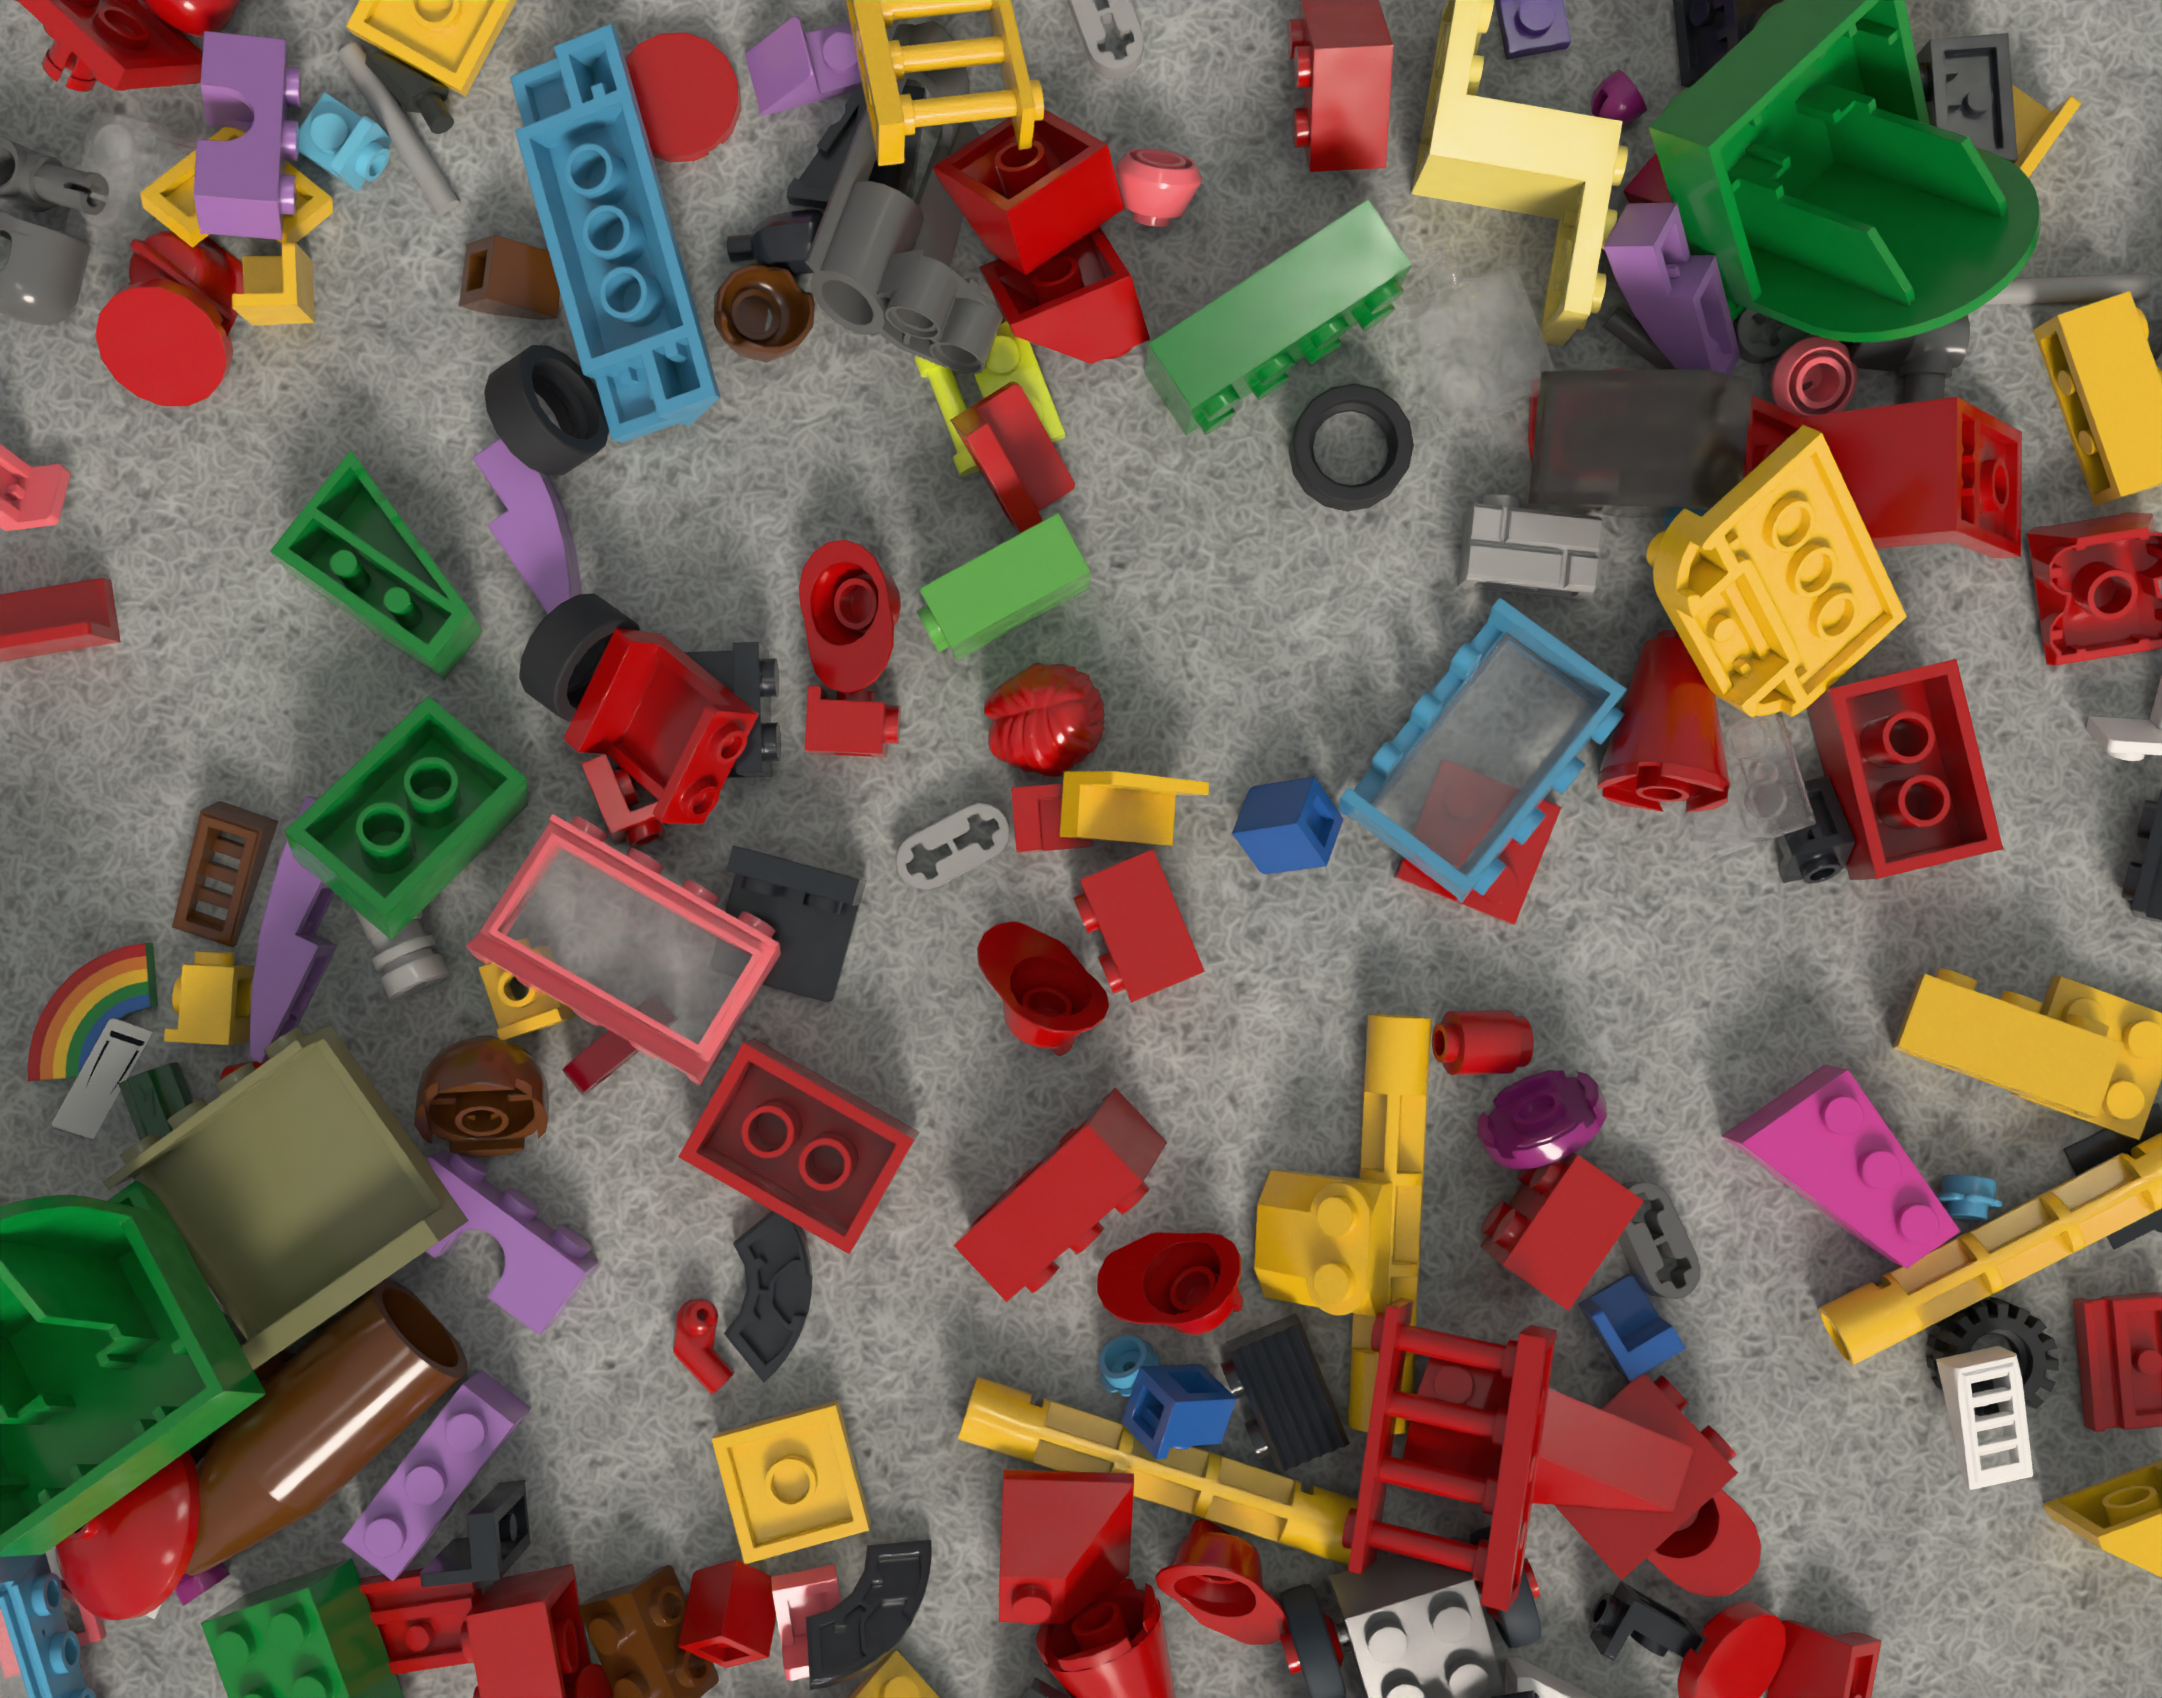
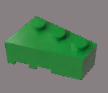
M351 450L270 550L271 554L290 575L444 681L483 632L467 605Z

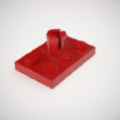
M15 0L43 24L45 32L54 39L41 64L43 70L56 82L61 78L65 68L71 70L72 73L65 86L69 89L88 92L93 90L97 80L115 91L201 83L203 52L179 30L157 17L143 0Z

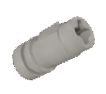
M355 910L367 940L372 942L377 954L372 959L377 972H385V975L380 980L390 1000H397L418 993L443 981L450 975L442 955L433 953L438 947L433 935H425L420 924L421 917H423L422 911L390 940Z

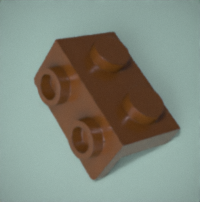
M671 1565L656 1569L638 1583L602 1592L577 1606L587 1629L590 1642L595 1648L611 1686L614 1698H700L719 1681V1676L713 1662L678 1647L687 1600Z

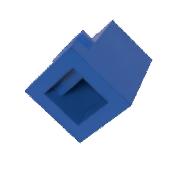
M1201 1364L1140 1366L1121 1423L1155 1459H1166L1170 1447L1189 1449L1195 1445L1221 1444L1237 1398Z

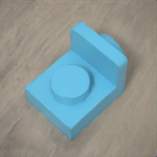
M325 92L299 128V153L356 192H358L365 180L371 182L377 179L389 161L390 152L387 148L392 141L385 131L369 117L359 116Z

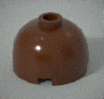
M477 1036L464 1039L441 1049L422 1072L417 1091L414 1125L421 1137L430 1144H432L434 1134L440 1139L450 1141L449 1152L457 1153L461 1156L493 1157L512 1154L522 1150L525 1146V1137L537 1131L539 1139L546 1132L549 1119L547 1080L534 1056L519 1045L493 1036Z

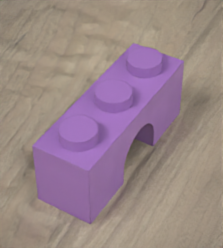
M204 31L201 90L207 125L231 127L241 130L245 134L229 141L197 139L193 195L200 233L282 240L284 214H296V176L286 174V160L298 161L299 157L298 121L288 120L289 107H301V69L289 67L286 39Z
M447 1150L429 1156L427 1162L469 1221L426 1250V1252L436 1258L451 1250L467 1229L483 1230L494 1236L503 1248L505 1268L500 1280L487 1297L538 1335L542 1334L555 1323L597 1266L598 1262L587 1255L591 1249L590 1245L571 1229L559 1226L555 1231L538 1219L536 1214L539 1212V1207L523 1193L512 1188H507L505 1193H503L484 1179L488 1170L473 1156H461L457 1153L452 1155Z
M481 1369L461 1385L348 1531L342 1542L386 1577L394 1581L420 1554L453 1511L452 1507L481 1470L494 1458L531 1410V1407Z

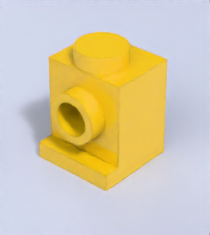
M528 938L517 941L556 963L550 946H539L532 949ZM493 963L479 967L499 1026L496 1029L499 1039H514L574 1018L572 1008L544 992L539 994L529 988V992L524 999L519 1000L515 998L510 986L512 979L515 977L514 975Z
M194 951V963L182 964V975L177 978L173 987L172 1005L175 1013L179 1014L178 1027L165 1028L164 1041L216 1045L250 1042L251 988L255 966L235 965V953Z

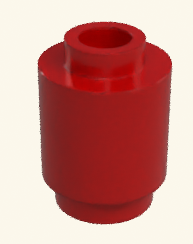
M1510 1010L1448 1011L1443 1016L1441 1024L1435 1026L1432 1034L1434 1057L1438 1062H1442L1443 1067L1450 1075L1511 1074L1517 1067H1526L1533 1055L1534 1038L1529 1021L1524 1016H1515Z

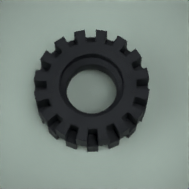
M1990 1297V1300L1983 1299L1935 1324L1940 1327V1331L1937 1337L1931 1334L1928 1335L1926 1345L1934 1348L1933 1356H1926L1927 1367L1936 1373V1376L1931 1377L1936 1387L1943 1390L1936 1359L1970 1352L1974 1343L1980 1337L1991 1333L2001 1334L2009 1342L2012 1352L2017 1354L2023 1382L2025 1404L2037 1409L2044 1401L2035 1393L2040 1387L2052 1392L2056 1383L2045 1377L2047 1369L2059 1371V1359L2048 1355L2047 1352L2048 1350L2056 1349V1343L2053 1337L2042 1333L2047 1328L2040 1319L2029 1315V1311L2002 1299ZM1993 1380L1971 1383L1972 1393L1994 1389ZM1998 1403L1974 1408V1413L1978 1416L2000 1412Z

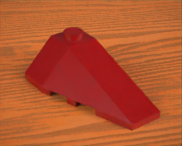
M1430 1357L1417 1394L1497 1412L1500 1406H1509L1512 1381L1503 1380L1502 1372ZM1549 1388L1532 1504L1674 1513L1695 1448ZM1410 1421L1403 1459L1488 1479L1490 1473L1499 1474L1502 1448L1494 1447L1492 1439Z

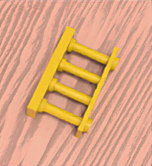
M845 0L878 166L904 163L905 136L915 135L916 127L1011 117L1018 149H1031L1034 121L1043 120L1044 118L1043 92L1038 79L1029 80L1011 0ZM988 11L993 33L991 37L900 46L899 40L888 41L886 28L893 27V20ZM999 63L1005 90L912 100L910 94L899 95L897 81H903L905 73Z

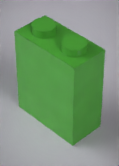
M1057 513L919 588L927 605L916 610L938 653L950 647L958 661L1090 589V569L1060 514Z

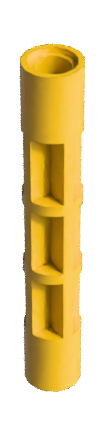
M1367 1014L1359 1179L1393 1183L1387 1305L1400 1298L1414 1300L1410 1325L1417 1326L1432 1018ZM1353 1313L1347 1425L1354 1430L1368 1433L1379 1353L1371 1350V1335L1376 1316ZM1406 1352L1401 1391L1409 1393L1414 1391V1353ZM1397 1418L1395 1434L1408 1433L1410 1420Z
M2162 1133L2134 1146L2131 1149V1156L2121 1153L1940 1245L1909 1268L1899 1266L1880 1277L1881 1285L1876 1286L1870 1281L1819 1307V1316L1839 1353L1848 1364L1853 1366L2162 1209Z
M977 1376L958 1434V1440L1054 1471L1134 1473V1497L1349 1566L1351 1549L1343 1547L1342 1536L1348 1511L1350 1508L1357 1509L1358 1499L1315 1485H1311L1307 1493L1301 1492L1302 1484L1300 1480L1195 1446L1189 1449L1170 1447L1166 1459H1155L1120 1422L1046 1398L1043 1399L1039 1407L1030 1404L1031 1393Z

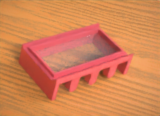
M552 814L546 829L487 921L466 947L483 963L487 965L490 962L514 975L519 982L539 994L544 992L572 1008L575 1014L595 1026L600 1024L628 1040L640 1052L653 1059L657 1057L687 1074L690 1081L702 1086L781 955L779 942L772 939L775 930L761 919L742 911L737 919L715 907L720 899L708 889L691 880L686 879L682 887L666 879L660 875L664 867L647 854L635 848H630L627 854L624 855L604 843L608 835L589 821L574 816L571 822L568 823Z

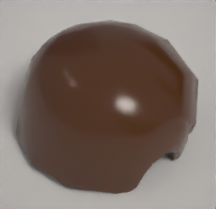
M750 264L731 271L715 293L714 324L723 341L738 355L761 362H771L792 354L813 328L815 301L813 294L805 292L796 283L788 269ZM768 310H770L772 321L770 327L765 332Z

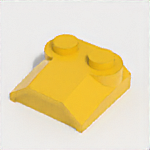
M1270 1170L1257 1204L1254 1269L1263 1296L1265 1298L1318 1307L1332 1315L1356 1313L1377 1316L1378 1312L1385 1313L1388 1292L1393 1183L1289 1170Z

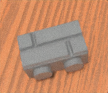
M1492 494L1483 496L1482 504L1473 503L1465 512L1457 587L1583 600L1594 593L1597 581L1598 552L1600 550L1603 520L1601 516L1584 515L1585 506L1583 504L1568 501H1552L1546 503L1545 511L1521 508L1522 499L1519 497Z

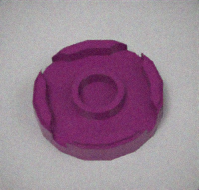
M1547 1070L1524 1077L1504 1088L1493 1099L1496 1108L1489 1116L1483 1111L1478 1120L1477 1136L1487 1155L1495 1164L1510 1169H1529L1560 1161L1582 1149L1599 1133L1606 1120V1100L1599 1085L1588 1074L1578 1071L1577 1078H1567L1563 1070Z

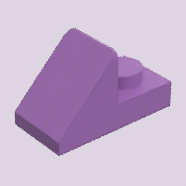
M799 16L792 17L745 53L761 116L853 93L861 82L849 22L804 33Z

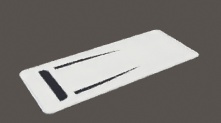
M115 1018L110 1019L52 1121V1126L94 1139L120 1092L118 1083L128 1078L152 1031Z

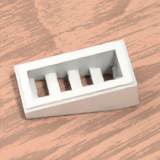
M1995 1346L1936 1359L1964 1486L1969 1490L2032 1477L2033 1469L2024 1390L2017 1354L2001 1346ZM1989 1379L1993 1380L1994 1389L1972 1393L1971 1383ZM1998 1403L2000 1412L1975 1417L1974 1408ZM2003 1426L2005 1436L1978 1442L1977 1432ZM2005 1450L2009 1451L2011 1462L1981 1468L1980 1456Z

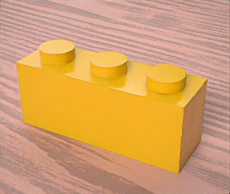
M2128 291L2059 314L2035 328L2033 332L2094 507L2162 485V370L2156 366L2147 340L2149 328L2146 317L2135 306L2131 292Z
M1938 968L1935 977L1923 974L1918 978L1893 1049L2084 1118H2097L2124 1045L2123 1042L2106 1037L2109 1026L2076 1014H2069L2066 1023L2040 1014L2043 1005L2041 1002L2010 991H2003L2000 1000L1976 992L1974 989L1977 980L1951 970Z

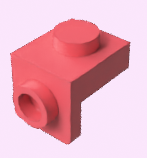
M0 444V528L5 531L56 525L60 520L71 475L70 471L61 464L31 467Z
M835 1564L771 1577L772 1593L782 1644L783 1666L787 1680L809 1678L806 1617L832 1610L841 1602Z

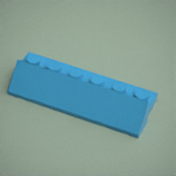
M608 24L554 46L557 58L510 76L524 126L515 130L582 372L583 375L595 379L611 439L625 443L676 424L692 425L721 396L618 31L614 25Z

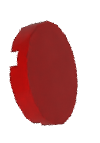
M686 32L663 33L638 44L625 58L653 157L667 162L696 161L709 155V151L715 149L720 143L723 144L732 135L741 112L740 85L727 57L710 41Z
M150 279L148 282L128 284L120 288L99 313L95 336L102 361L115 380L139 398L161 406H189L208 398L229 373L234 352L231 337L227 339L226 331L221 325L223 318L215 306L193 288L169 279Z
M1746 1600L1726 1607L1711 1618L1703 1627L1704 1629L1700 1634L1707 1638L1706 1642L1698 1653L1690 1648L1682 1660L1677 1679L1679 1698H1760L1769 1687L1781 1665L1786 1646L1785 1626L1770 1610L1761 1607L1756 1602Z

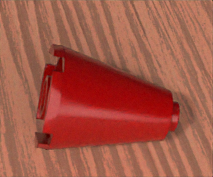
M1677 630L1661 631L1657 633L1655 639L1646 641L1642 646L1620 710L1625 716L1611 735L1597 776V789L1603 788L1602 796L1608 801L1628 807L1664 812L1659 801H1686L1685 812L1715 809L1728 802L1730 788L1716 695L1707 686Z
M1125 1578L1065 1624L1041 1623L1035 1637L1038 1653L1042 1662L1071 1698H1176L1161 1605L1151 1585L1145 1583V1590L1136 1589L1133 1580Z

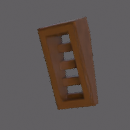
M218 801L200 811L172 928L230 947L237 945L278 825L277 820L222 801ZM222 831L245 838V844L222 837ZM215 852L241 860L239 869L212 861ZM206 877L234 885L232 895L204 886ZM198 900L228 909L226 920L196 911Z

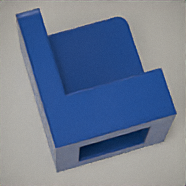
M1312 776L1257 785L1250 788L1232 834L1257 869L1263 874L1327 866L1343 817L1316 777Z
M1632 1274L1623 1276L1578 1303L1579 1308L1615 1369L1629 1381L1636 1379L1686 1349L1674 1327L1659 1317L1646 1293Z

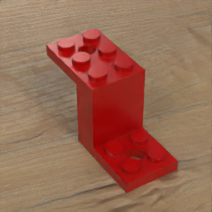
M1749 393L1722 396V417L1718 418L1714 432L1715 444L1721 455V483H1718L1715 488L1714 505L1802 425H1805L1823 434L1875 549L1953 542L1991 558L2021 557L2022 431L1959 397L1800 417Z

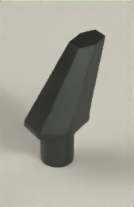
M375 52L366 55L365 64L398 99L407 112L421 113L431 132L441 134L453 126L454 119L444 104L449 92L446 85L390 54Z

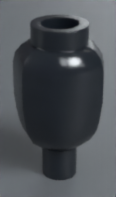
M813 209L784 212L769 216L761 221L752 234L728 236L727 252L730 261L755 260L758 265L788 269L792 275L814 273L805 260L823 213Z

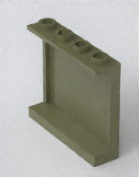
M331 1024L306 1036L300 1027H297L272 1042L264 1049L270 1060L257 1069L251 1063H248L223 1078L215 1085L221 1094L218 1098L209 1104L201 1098L178 1111L167 1120L173 1131L162 1139L156 1133H153L129 1147L120 1154L121 1159L126 1165L103 1181L109 1190L133 1178L134 1181L147 1186L160 1199L170 1214L205 1281L248 1340L241 1348L253 1370L469 1221Z

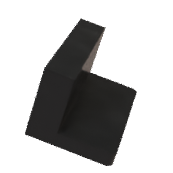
M525 1480L500 1482L467 1514L469 1537L453 1539L420 1572L421 1587L500 1580L531 1544Z

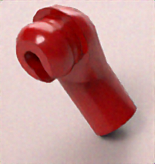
M702 1298L692 1299L684 1303L676 1315L673 1353L701 1385L713 1395L735 1372L713 1349L719 1317L717 1308L709 1300Z

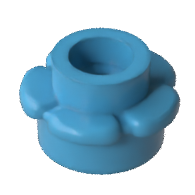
M1971 1175L1942 1176L1941 1193H1937L1936 1196L1942 1205H1947V1213L1951 1218L1967 1221H1987L1988 1209L1997 1210L2002 1208L2003 1204L2002 1201L1996 1200L1997 1182L1995 1180Z
M1132 1334L1117 1336L1110 1340L1100 1352L1098 1364L1101 1370V1383L1108 1392L1116 1393L1119 1391L1122 1396L1129 1397L1132 1394L1131 1392L1140 1366H1160V1358L1156 1353H1153L1152 1345L1140 1337Z

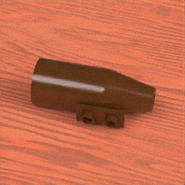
M384 1279L350 1303L297 1353L279 1352L254 1369V1372L266 1394L189 1449L192 1458L197 1464L195 1468L199 1481L200 1522L195 1548L185 1574L192 1576L200 1575L319 1510L467 1373V1360L459 1342L412 1291L392 1280Z

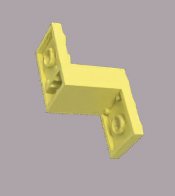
M1447 0L1440 21L1411 194L1558 219L1538 342L1564 346L1577 329H1584L1590 313L1597 314L1604 298L1606 274L1597 273L1601 249H1604V244L1617 223V210L1608 209L1611 187H1618L1620 185L1627 163L1628 147L1619 145L1623 121L1476 96L1484 64V56L1476 54L1481 33H1487L1494 0Z

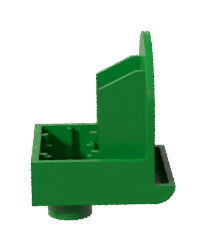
M1784 0L1777 3L1760 17L1754 29L1692 87L1677 93L1667 104L1663 113L1649 126L1672 203L1677 202L1690 255H1716L1732 321L1748 308L1807 333L1836 341L1879 342L1911 337L1952 323L1975 311L1997 296L2024 268L2039 238L2041 227L2039 201L2036 190L2026 174L2014 163L2002 156L1974 147L1968 136L1930 125L1905 0Z
M134 1181L107 1201L77 1195H51L25 1199L0 1206V1557L43 1555L266 1394L167 1209L147 1186L138 1181Z

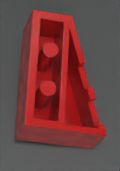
M1116 1087L1102 1099V1103L1091 1116L1076 1129L1071 1128L1058 1141L1059 1144L1031 1170L1028 1169L980 1214L953 1245L1006 1302L1024 1287L1031 1294L1039 1290L1060 1268L1054 1261L1068 1248L1076 1255L1081 1253L1104 1230L1099 1221L1113 1208L1121 1215L1125 1214L1149 1191L1150 1187L1144 1180L1167 1142Z

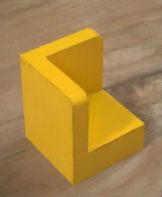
M296 242L282 243V256H242L244 294H232V308L252 326L315 323L313 263Z

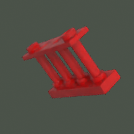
M1400 1298L1388 1304L1385 1313L1378 1312L1372 1329L1371 1350L1379 1353L1357 1509H1349L1343 1529L1342 1545L1344 1548L1351 1549L1348 1571L1362 1574L1376 1560L1379 1549L1472 1572L1473 1580L1483 1582L1480 1605L1507 1612L1519 1596L1557 1330L1529 1325L1519 1333L1518 1341L1509 1339L1506 1346L1412 1326L1410 1323L1414 1300ZM1406 1352L1502 1372L1503 1380L1512 1381L1509 1406H1500L1498 1411L1494 1412L1401 1391ZM1397 1418L1492 1439L1494 1447L1502 1448L1499 1474L1490 1473L1488 1479L1392 1457ZM1387 1483L1483 1506L1484 1514L1493 1515L1489 1541L1481 1539L1478 1545L1382 1522Z

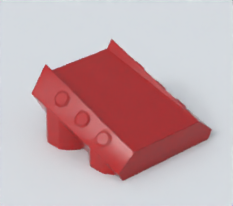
M2126 512L2101 518L2033 527L2027 533L2047 665L2056 666L2162 649V532L2155 530L2152 513Z

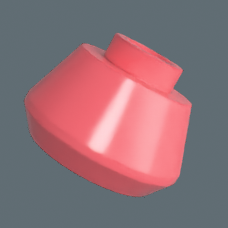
M1133 149L1128 151L1116 164V173L1124 207L1134 212L1133 220L1148 226L1165 227L1170 225L1171 218L1182 216L1202 182V176L1192 159L1170 151Z
M1819 336L1802 339L1783 352L1773 365L1770 383L1776 406L1800 417L1842 412L1854 395L1858 372L1857 366L1850 360L1849 349L1841 342Z

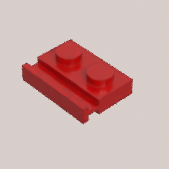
M2162 1292L2101 1296V1299L2089 1300L2083 1298L2073 1299L2084 1426L2094 1432H2104L2105 1429L2109 1428L2129 1430L2162 1427Z
M424 1568L403 1571L394 1581L384 1574L360 1578L362 1584L359 1585L362 1595L366 1594L372 1610L369 1614L373 1625H377L390 1658L388 1664L392 1675L474 1663V1661L468 1662L464 1657L461 1646L462 1623L466 1620L465 1616L482 1597L481 1588L476 1589L475 1582L421 1587L420 1572Z

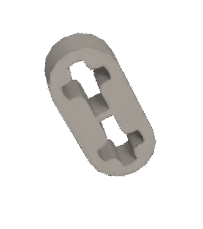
M1067 0L1088 60L1094 70L1102 76L1112 79L1123 78L1133 73L1142 60L1144 39L1131 0H1104L1106 8L1099 11L1094 0ZM1112 23L1119 41L1130 39L1131 43L1126 45L1125 57L1123 59L1116 60L1111 51L1100 52L1105 47L1106 33L1104 25Z
M977 803L967 806L906 839L897 852L896 867L898 873L906 884L915 889L931 890L940 887L1002 853L1010 837L1008 821L999 809L990 804ZM979 814L985 822L992 821L993 819L998 822L999 830L992 834V840L995 845L990 849L984 850L978 842L972 843L961 850L958 849L954 840L971 830L969 819L972 816ZM923 844L928 851H934L948 844L953 854L935 864L937 876L928 880L923 872L912 875L907 864L915 859L914 847Z

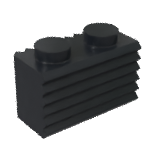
M1296 1313L1226 1341L1232 1359L1224 1361L1220 1365L1232 1394L1237 1399L1247 1395L1256 1418L1244 1424L1259 1460L1271 1455L1277 1472L1280 1473L1350 1444L1303 1326Z

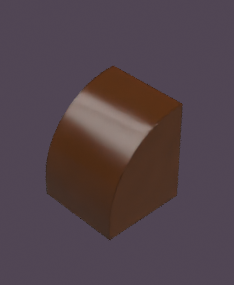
M492 235L466 244L459 307L486 314L527 319L549 320L557 318L560 290L549 251L498 235Z

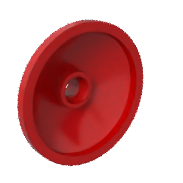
M189 1450L54 1546L58 1567L67 1587L77 1601L93 1615L107 1620H125L141 1617L160 1606L181 1581L195 1548L200 1522L199 1481Z

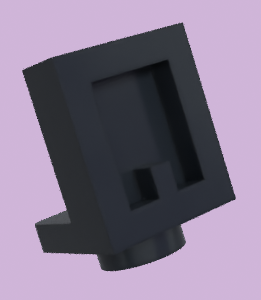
M1829 776L1766 790L1762 802L1784 856L1779 868L1782 882L1787 883L1803 879L1805 883L1813 884L1836 876L1845 867L1855 844V839Z
M1620 1581L1613 1595L1605 1593L1599 1598L1590 1616L1589 1626L1593 1629L1590 1638L1600 1654L1612 1661L1618 1656L1629 1635L1644 1648L1661 1657H1664L1669 1649L1684 1658L1690 1648L1696 1651L1702 1641V1637L1688 1619Z

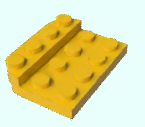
M1802 425L1702 517L1684 508L1674 518L1666 531L1658 533L1651 540L1647 548L1646 558L1648 564L1653 567L1656 594L1707 686L1717 697L1752 718L1774 714L1779 711L1784 712L1790 717L1797 715L1811 705L1907 617L1823 434L1805 425Z

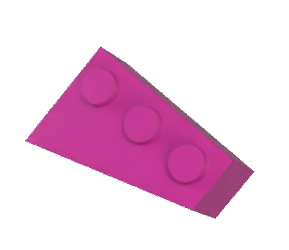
M1829 1065L1821 1066L1721 1136L1880 1257L1902 1267L1909 1268L1960 1232L1848 1069Z

